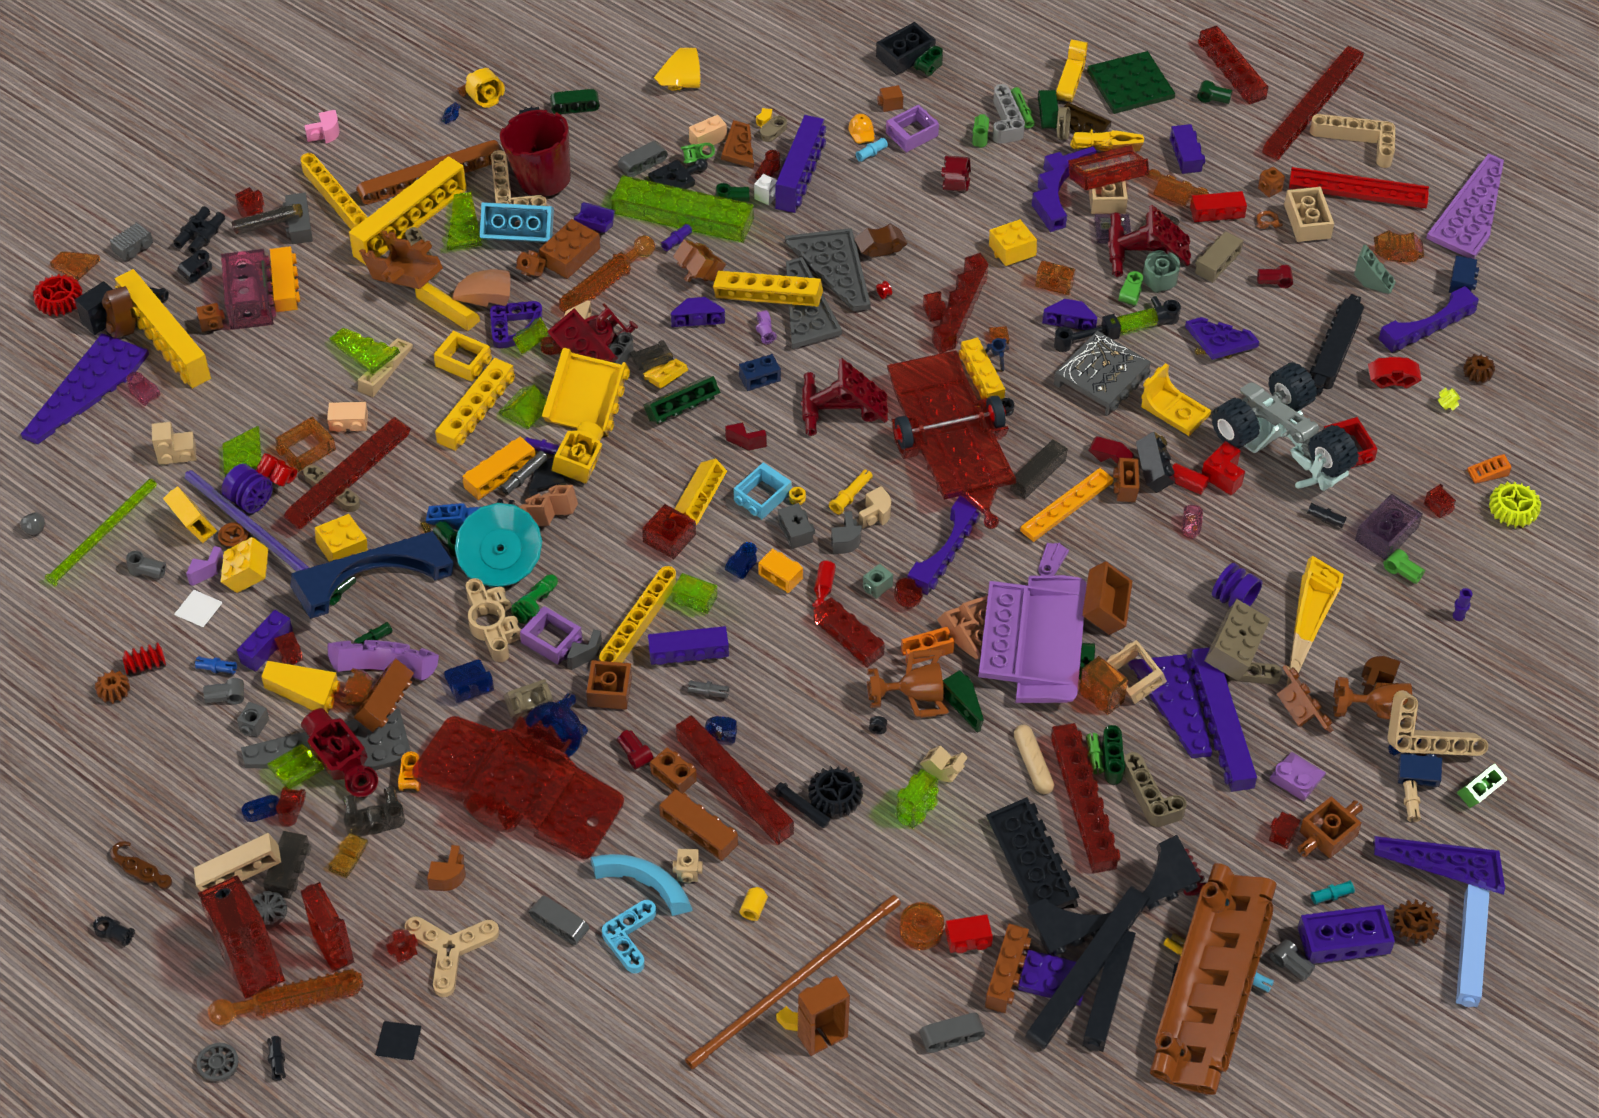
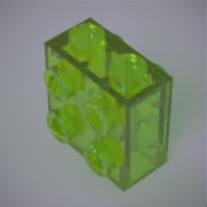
M923 769L917 775L913 774L906 788H902L897 794L896 819L901 824L912 829L918 823L921 824L926 817V813L930 809L933 810L938 803L939 779Z

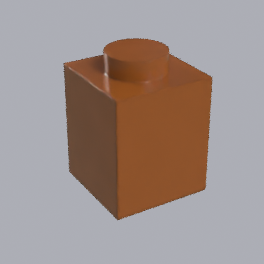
M899 85L880 88L877 102L882 107L883 112L903 109L904 96Z

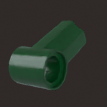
M1205 80L1200 85L1197 98L1203 103L1213 100L1229 104L1232 90L1217 87L1213 82Z
M720 183L716 186L715 202L717 205L727 206L730 202H749V187H731L727 183Z
M438 522L432 531L449 549L450 555L457 557L455 552L457 532L446 522Z

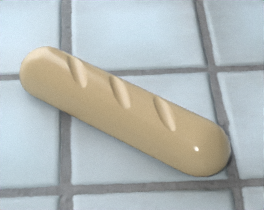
M1019 725L1014 730V738L1032 783L1038 793L1043 795L1049 794L1054 789V782L1034 733L1028 725Z

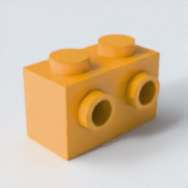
M772 548L758 563V575L790 593L803 579V567L798 562L787 558L782 552Z

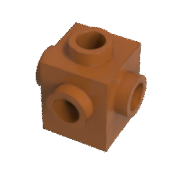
M1274 166L1264 170L1260 174L1258 189L1270 198L1282 191L1285 176Z
M521 251L517 258L516 268L521 270V274L529 277L531 275L541 276L547 260L539 257V253L535 251Z
M218 303L196 307L202 332L223 328L222 320H225L223 309L219 310Z

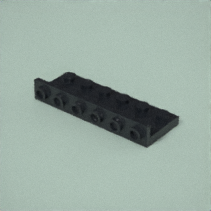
M1028 797L987 814V820L1028 906L1046 898L1049 903L1058 908H1063L1070 904H1073L1074 908L1078 907L1077 899L1080 897L1075 886L1071 888L1069 884L1071 881L1067 869H1062L1063 861L1059 853H1054L1052 849L1055 845L1051 836L1046 837L1044 831H1047L1043 820H1038L1036 816L1039 813L1035 803L1030 804Z

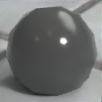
M38 512L28 514L22 517L20 522L21 528L28 535H37L43 531L45 519Z

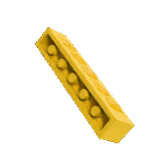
M718 271L713 285L715 297L719 299L819 307L823 293L822 282L818 278Z
M497 358L490 362L435 430L438 444L454 451L464 444L466 437L475 430L478 422L484 419L486 412L494 406L498 397L502 396L506 387L514 381L513 365Z

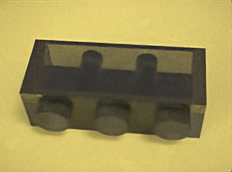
M283 831L278 843L281 863L268 869L263 885L265 891L276 892L283 898L290 899L292 892H295L297 889L298 876L304 871V860L306 856L310 855L311 844H309L307 835Z

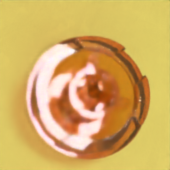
M352 668L351 672L354 673V676H349L343 690L346 696L345 698L341 697L340 701L346 703V706H361L372 690L371 686L374 679L362 669Z

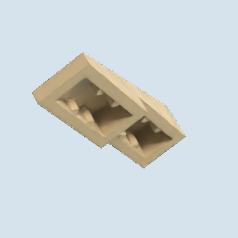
M399 338L394 340L378 355V362L358 379V392L374 397L413 348V344Z

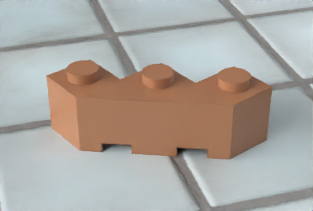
M555 485L549 488V492L542 496L538 493L526 499L525 504L519 506V508L528 512L538 526H549L554 515L573 514L578 505L573 485Z

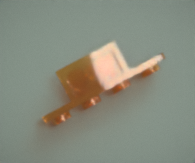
M1156 169L1145 170L1146 177L1158 181L1153 194L1186 207L1191 194H1209L1206 188L1200 186L1198 188L1193 187L1190 182L1184 180L1180 182L1172 175L1164 176Z

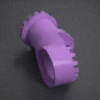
M767 310L757 312L759 324L756 326V331L760 333L762 343L770 344L776 340L777 335L771 329L769 312Z

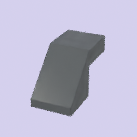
M593 629L588 645L572 643L567 657L568 669L573 670L597 658L602 644L601 631Z

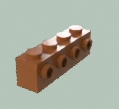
M395 658L385 668L354 718L371 732H374L378 727L383 728L389 720L387 715L390 716L397 707L394 705L395 702L398 703L404 696L402 691H406L411 685L412 681L410 679L414 672Z
M675 789L659 805L660 816L719 860L723 861L738 846V834L735 829L727 827L717 816L709 814L702 805L691 801L687 794L680 793Z
M1008 924L987 991L985 1008L1006 1013L1008 1004L1012 1005L1015 992L1012 990L1014 986H1018L1021 975L1018 971L1019 968L1024 967L1026 956L1023 954L1025 950H1029L1031 938L1028 937L1029 929Z

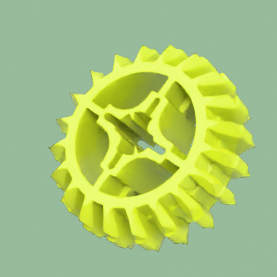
M1507 481L1505 485L1500 484L1498 488L1495 487L1489 499V508L1491 514H1494V519H1500V524L1503 522L1507 523V527L1509 525H1513L1515 528L1518 525L1522 528L1525 525L1530 526L1532 522H1535L1541 511V501L1539 495H1536L1535 490H1530V485L1525 487L1523 483L1518 485L1515 481L1512 484Z

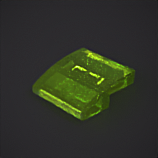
M303 744L267 763L272 773L289 790L324 770L322 762L314 758L310 749Z

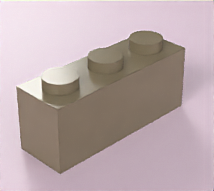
M1225 231L1216 238L1212 246H1208L1203 256L1197 258L1195 274L1213 283L1241 253L1243 240Z

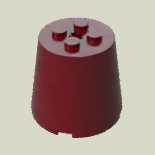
M547 110L527 111L511 118L508 121L509 124L501 129L500 142L521 189L528 195H541L544 197L562 191L571 179L569 126L566 119L559 113L552 114L548 113Z

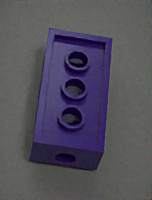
M1384 905L1301 915L1297 927L1306 959L1312 964L1391 954L1395 943Z

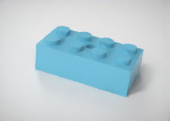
M482 202L480 238L486 240L546 243L553 236L554 208L552 206ZM517 220L521 221L518 227L515 226Z

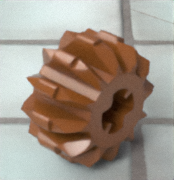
M111 670L108 674L104 672L103 677H98V682L95 683L96 693L105 703L110 701L114 704L115 700L121 702L122 697H128L127 691L130 690L129 680L121 671L115 673V671Z

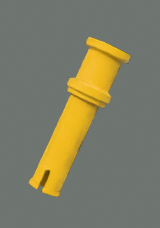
M864 469L845 490H841L835 500L829 502L830 509L835 514H842L844 508L852 504L853 497L873 478L872 473Z

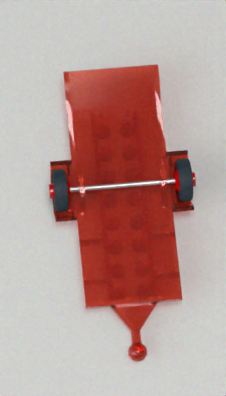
M956 350L887 365L896 398L905 415L892 419L894 440L902 458L916 457L919 451H921L927 462V470L931 471L937 484V492L940 491L943 499L963 496L984 514V525L988 529H995L999 524V519L991 513L990 508L996 491L999 487L1016 484V477L997 441V438L1006 437L1009 430L1008 426L1005 427L1006 412L999 396H991L986 399L977 400L965 376Z

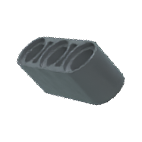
M652 141L621 157L618 161V167L628 177H634L662 163L667 158L668 152L657 141Z
M620 333L609 347L618 358L614 363L622 365L632 355L634 344L631 333Z
M544 895L528 912L533 920L572 945H577L590 929L583 919Z
M969 1013L922 1027L919 1031L928 1053L975 1042L985 1036L983 1025L977 1013Z

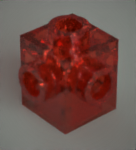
M397 929L391 933L392 935L387 937L389 941L386 944L389 956L393 955L397 962L409 960L418 954L416 946H418L415 934H410L407 929Z

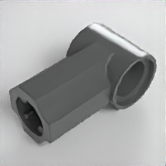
M131 551L126 556L128 571L131 575L139 576L144 574L158 579L163 578L166 570L165 562L144 557L140 551Z
M231 678L223 684L205 685L203 687L205 703L227 701L230 704L242 703L244 701V681L239 678Z
M1283 940L1270 953L1271 960L1281 968L1286 967L1302 981L1306 980L1315 969V965L1298 953L1297 947L1290 940Z

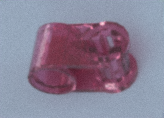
M132 372L127 376L129 392L142 405L146 406L151 399L161 395L157 386L141 373Z

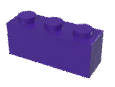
M1192 125L1171 126L1170 141L1181 173L1202 172V167L1205 164V155L1201 153V144L1197 142V133L1193 130Z
M274 610L237 649L240 663L256 672L293 633L290 618Z

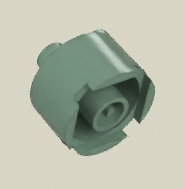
M1158 250L1151 252L1146 257L1143 281L1155 293L1169 290L1177 285L1180 261L1173 253L1169 252V254L1163 253L1164 251Z

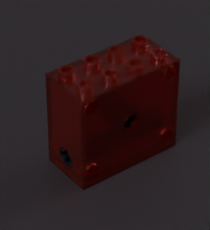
M238 875L197 893L220 954L244 998L247 999L284 982L285 978L263 918Z

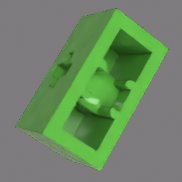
M1494 763L1462 787L1457 794L1471 808L1480 803L1508 779Z

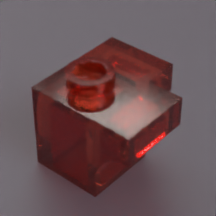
M249 187L235 194L238 212L249 225L264 218L263 206L265 205L262 193L259 190L253 192Z

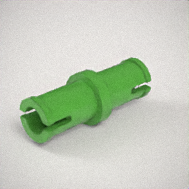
M1090 733L1086 735L1088 745L1087 757L1090 759L1092 774H1097L1096 767H1098L1099 774L1104 772L1102 762L1103 750L1100 749L1099 735L1093 733L1094 740L1092 741Z

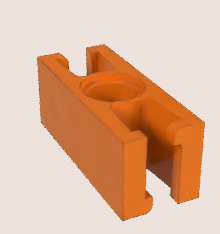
M948 627L901 639V652L903 656L906 655V664L908 654L913 651L941 650V656L952 654L954 652L953 637L949 638L950 631ZM934 656L929 658H913V664L933 659Z

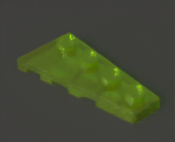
M472 193L454 194L447 251L482 246Z

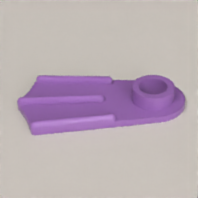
M1046 543L1038 569L1039 575H1055L1069 553V549H1066L1060 543Z

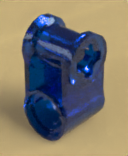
M751 542L743 543L727 561L725 571L741 580L744 579L757 562L756 545Z

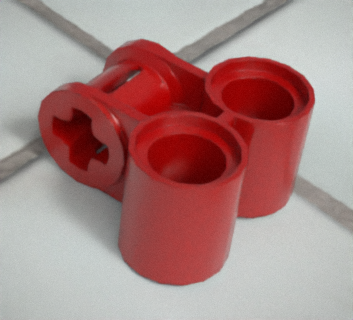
M267 453L263 454L256 468L258 473L269 477L270 481L283 487L286 483H291L297 476V469L289 467L285 461L279 460Z

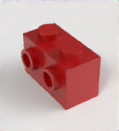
M987 914L946 921L945 934L950 953H964L967 950H984L992 947L993 935Z

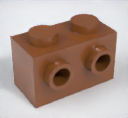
M1119 458L1117 467L1113 469V478L1116 479L1113 492L1117 493V501L1136 503L1139 492L1138 459Z

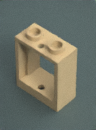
M1137 640L1127 644L1123 650L1111 655L1104 662L1110 674L1134 704L1167 682L1163 672ZM1140 655L1153 672L1129 688L1117 673V670Z

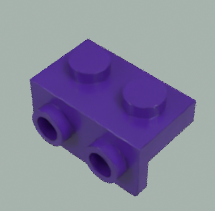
M583 202L580 213L574 217V220L595 230L597 233H606L613 227L615 211Z

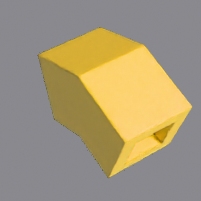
M762 108L761 113L756 116V124L762 127L772 119V109Z
M785 1006L776 1014V1020L785 1029L798 1031V1013L792 1012Z

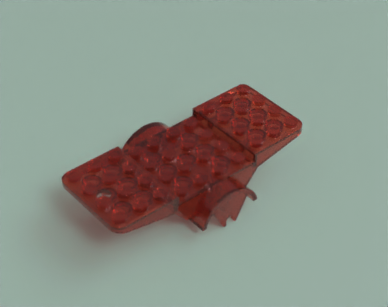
M521 716L512 729L508 728L500 731L461 717H449L444 721L412 769V775L416 781L463 802L468 813L483 825L505 833L514 831L519 825L534 832V837L581 859H588L595 853L624 805V797L619 791L579 769L564 754L572 740L568 739L566 742H562L552 725L546 728L541 720L529 727ZM590 818H595L598 820V825L589 826L587 821Z

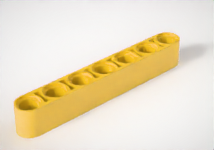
M305 153L301 156L300 160L304 175L350 229L356 227L367 218L366 214L314 154Z
M664 566L658 571L599 655L600 661L623 663L675 589L676 571L673 567Z

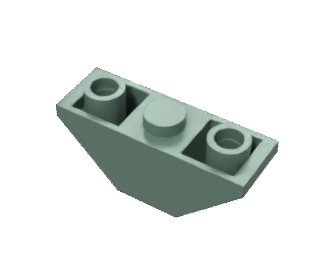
M1363 245L1354 275L1364 287L1390 294L1396 282L1394 277L1390 275L1373 251L1367 245Z

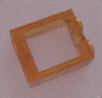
M313 416L275 438L277 453L280 456H284L289 466L295 467L298 472L336 450L334 438ZM310 435L320 443L298 457L289 449Z

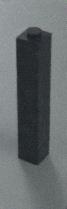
M1127 932L1104 965L1082 1045L1091 1051H1104L1133 948L1135 932Z

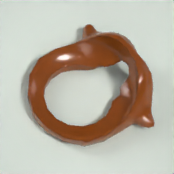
M1262 211L1257 215V228L1266 229L1270 225L1274 228L1283 226L1279 222L1278 215L1274 212ZM1267 215L1271 216L1274 219V221L1262 222L1260 219L1261 217Z

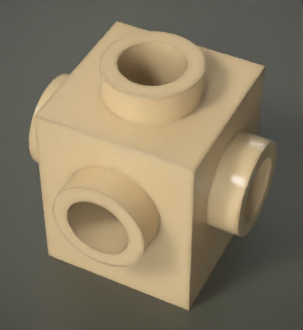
M678 849L677 860H673V873H677V881L684 883L698 882V874H702L703 861H699V849Z

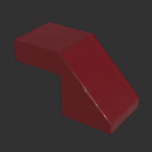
M743 422L725 426L726 441L748 451L767 447L765 430L747 433Z
M1098 436L1094 437L1088 450L1100 462L1111 458L1117 465L1119 458L1132 459L1134 456L1122 442Z

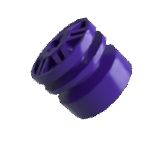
M239 464L226 475L221 491L225 498L237 504L246 512L255 513L262 509L269 501L273 491L272 481L247 464Z
M1231 563L1217 579L1212 590V597L1220 599V602L1224 604L1229 601V608L1236 599L1251 606L1257 598L1263 582L1251 573L1246 575L1244 568H1239V565L1236 563Z

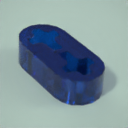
M275 795L261 797L249 801L242 806V815L247 822L262 820L274 816L281 811L280 799ZM273 803L274 807L270 808L269 804ZM253 809L254 813L250 814L249 810Z

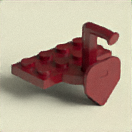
M604 303L602 305L605 309L599 315L590 316L585 320L573 308L547 332L561 349L567 348L575 354L614 363L618 358L608 348V345L612 344L619 335L614 332V327L619 324L623 328L620 333H632L635 329H638V326L633 321H629V325L625 327Z

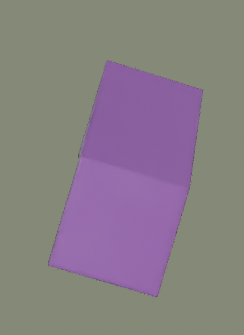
M213 547L208 561L192 559L186 573L189 585L194 586L219 573L223 563L221 547Z

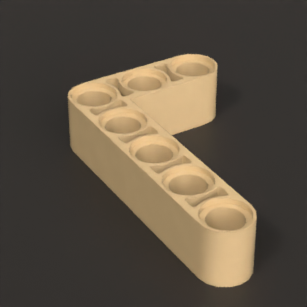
M1324 114L1313 116L1310 126L1311 135L1323 138L1377 143V165L1382 168L1391 166L1395 152V125L1393 123Z
M502 150L494 151L491 154L496 203L547 206L546 198L541 195L511 198L507 156Z
M1404 690L1398 691L1394 695L1388 743L1399 752L1481 756L1487 752V741L1476 733L1415 730L1418 709L1417 699ZM1408 698V702L1403 705L1404 700ZM1405 718V722L1400 725L1401 720ZM1403 738L1401 743L1397 744L1398 740ZM1419 739H1422L1421 742L1418 745H1416L1417 741ZM1440 739V743L1435 746L1436 742ZM1459 740V744L1454 747L1455 743Z

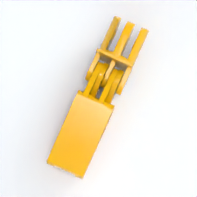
M1091 129L1090 133L1075 132L1070 146L1073 149L1094 147L1096 150L1107 151L1108 153L1140 151L1144 143V136L1115 130L1093 133Z

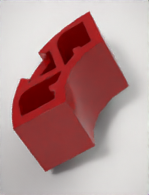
M1377 358L1368 364L1370 380L1381 389L1394 385L1407 389L1422 381L1419 364L1410 358Z

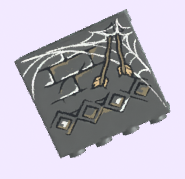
M1096 331L1055 372L1054 385L1059 388L1064 383L1106 407L1105 415L1108 416L1118 408L1122 400L1125 401L1133 389L1136 390L1143 379L1148 378L1151 372V361L1101 332Z

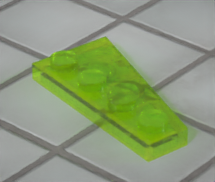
M345 328L340 329L329 338L334 346L371 374H374L400 353L399 349L395 346L389 347L384 342H375L373 338H364L359 333Z

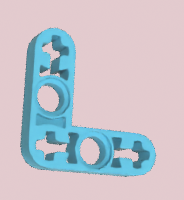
M650 900L639 902L606 922L602 927L604 941L624 967L633 974L641 972L645 967L642 953L628 935L655 918L656 906ZM643 909L650 910V913L643 912ZM626 918H633L635 920L632 925H625L623 923ZM608 930L615 931V934L608 933ZM625 943L629 948L626 951H619L617 949L618 945ZM631 954H632L633 960H634L635 962H637V961L639 962L638 965H636V964H634V963L631 964V958L629 957Z

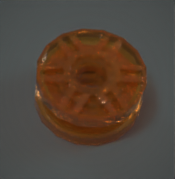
M916 902L903 910L900 917L899 933L905 944L917 950H927L935 947L941 941L944 917L937 907L926 902Z

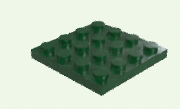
M1148 51L1087 67V72L1114 114L1175 99L1174 90Z

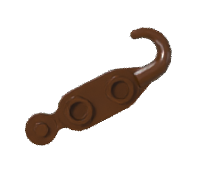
M121 841L112 847L110 852L111 858L120 865L126 874L145 883L156 882L161 889H167L172 885L171 877L167 874L160 875L154 865L137 857H126L117 853L120 847L131 846L130 842Z

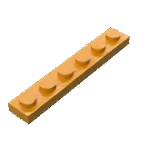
M1097 469L1023 524L1020 531L1031 541L1035 542L1110 486L1114 478L1103 469Z

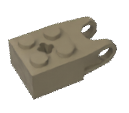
M546 679L517 688L503 695L510 717H516L517 720L527 717L531 714L530 711L533 710L536 713L545 711L550 708L549 704L553 702Z

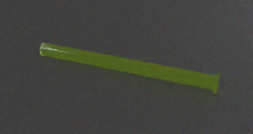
M151 478L148 479L50 574L47 573L45 579L51 585L57 586V581L157 486V483Z

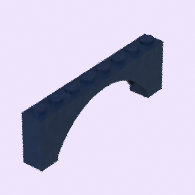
M431 531L291 573L290 587L310 619L329 613L330 598L336 588L356 573L373 568L397 567L423 573L432 577L435 581L452 575L453 561L434 532Z

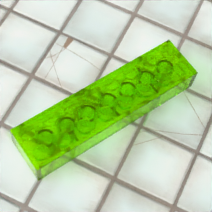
M624 175L621 176L611 197V209L617 215L679 229L684 224H688L692 228V232L744 243L754 220V204Z

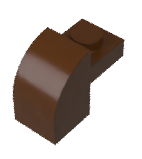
M1376 656L1369 659L1365 663L1361 675L1364 678L1362 686H1365L1363 694L1368 695L1374 689L1376 682L1393 684L1401 661L1386 656Z

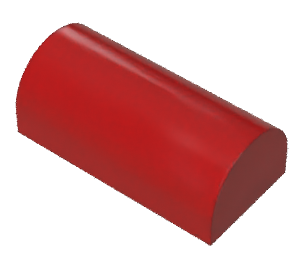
M1174 463L1172 466L1174 470V484L1202 495L1209 484L1210 477Z

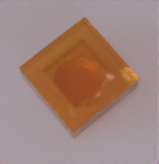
M1007 326L989 327L991 343L996 338H1005L1006 343L1009 344L1010 339Z

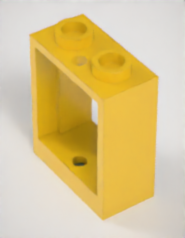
M452 331L434 353L436 367L471 382L481 374L482 369L492 359L490 346L456 331ZM459 347L477 354L470 365L451 358Z

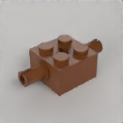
M1332 796L1303 819L1299 832L1307 840L1297 846L1298 852L1301 854L1304 851L1302 856L1307 857L1314 849L1318 848L1329 859L1358 836L1362 822L1355 816L1363 811L1362 805L1359 803L1355 806L1358 801L1354 800L1349 806L1344 808Z

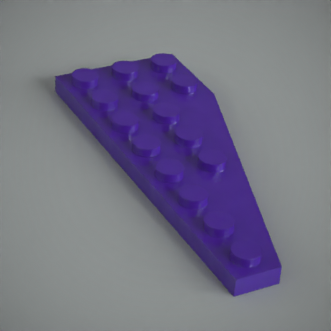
M102 333L22 431V439L35 444L41 443L55 433L56 428L63 423L65 425L68 424L73 416L82 414L102 400L101 397L107 392H113L117 389V385L130 380L149 356V351L117 338L113 339V337Z

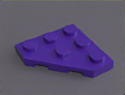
M1203 317L1188 320L1185 323V328L1212 360L1259 346V340L1250 330L1243 329V331L1232 329V325L1221 322L1214 324L1208 322V319Z

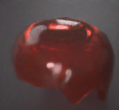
M899 579L894 587V599L905 608L915 607L923 599L922 588L916 586L914 579Z

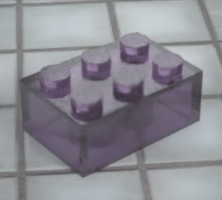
M1390 494L1358 527L1355 541L1386 560L1419 528L1423 513Z

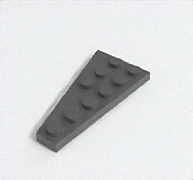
M803 257L786 261L787 276L814 278ZM823 294L819 307L789 304L792 349L842 335V329Z

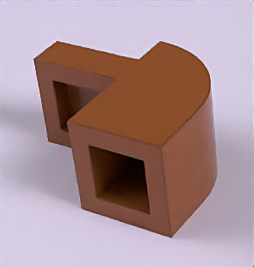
M451 845L448 863L431 861L427 877L429 890L450 891L462 884L466 877L464 854H461L460 846Z

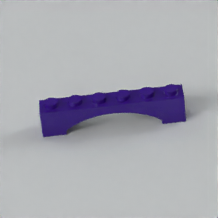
M1464 286L1452 292L1448 305L1433 316L1414 322L1403 323L1395 320L1381 327L1379 340L1392 353L1401 350L1411 343H1416L1425 336H1430L1439 329L1446 328L1453 322H1458L1462 318L1474 314L1477 310L1479 299Z
M962 496L958 497L951 508L950 520L954 522V527L948 541L929 559L921 563L916 561L908 573L907 587L925 595H928L931 589L934 590L936 588L940 575L943 576L945 574L947 564L954 560L956 550L961 549L965 536H969L972 531L974 522L977 523L981 516L979 512L980 504Z

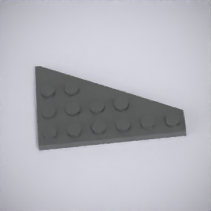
M852 228L785 236V243L799 257H803L811 270L852 311L871 309Z

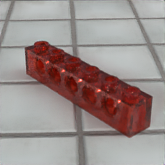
M1214 26L1200 31L1199 46L1203 48L1216 67L1222 71L1225 78L1241 94V97L1249 105L1265 100L1269 86L1218 26Z

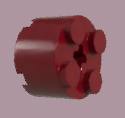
M945 156V167H942L941 176L945 177V180H943V190L968 191L970 186L969 172H971L970 158Z

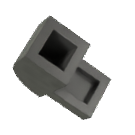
M852 511L844 512V527L831 528L833 554L850 553L856 550L861 543L862 525L857 526L856 518L853 519Z

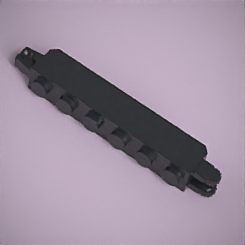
M1351 294L1348 299H1344L1342 305H1338L1336 310L1337 317L1333 316L1330 326L1332 329L1328 328L1325 336L1327 340L1323 341L1320 347L1322 352L1321 354L1317 353L1314 363L1316 366L1312 365L1310 375L1315 382L1318 396L1322 394L1324 388L1330 389L1333 387L1357 331L1364 310L1363 304L1360 303V296Z

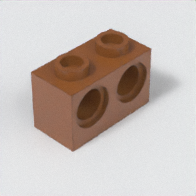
M668 747L650 761L651 774L672 791L676 789L680 793H684L697 782L696 768L691 763L685 762L676 751H672Z

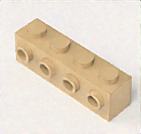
M267 833L195 867L196 887L207 898L214 895L220 889L231 887L281 863L279 845Z

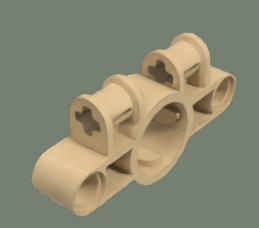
M476 578L470 579L466 582L467 599L471 606L468 611L470 632L475 638L486 642L494 661L504 662L509 658L508 644L521 639L520 631L522 629L518 627V619L515 616H505V611L511 607V603L506 599V591L503 587L485 590L481 580ZM493 614L498 616L499 621L490 626H480L476 622V619L482 615Z

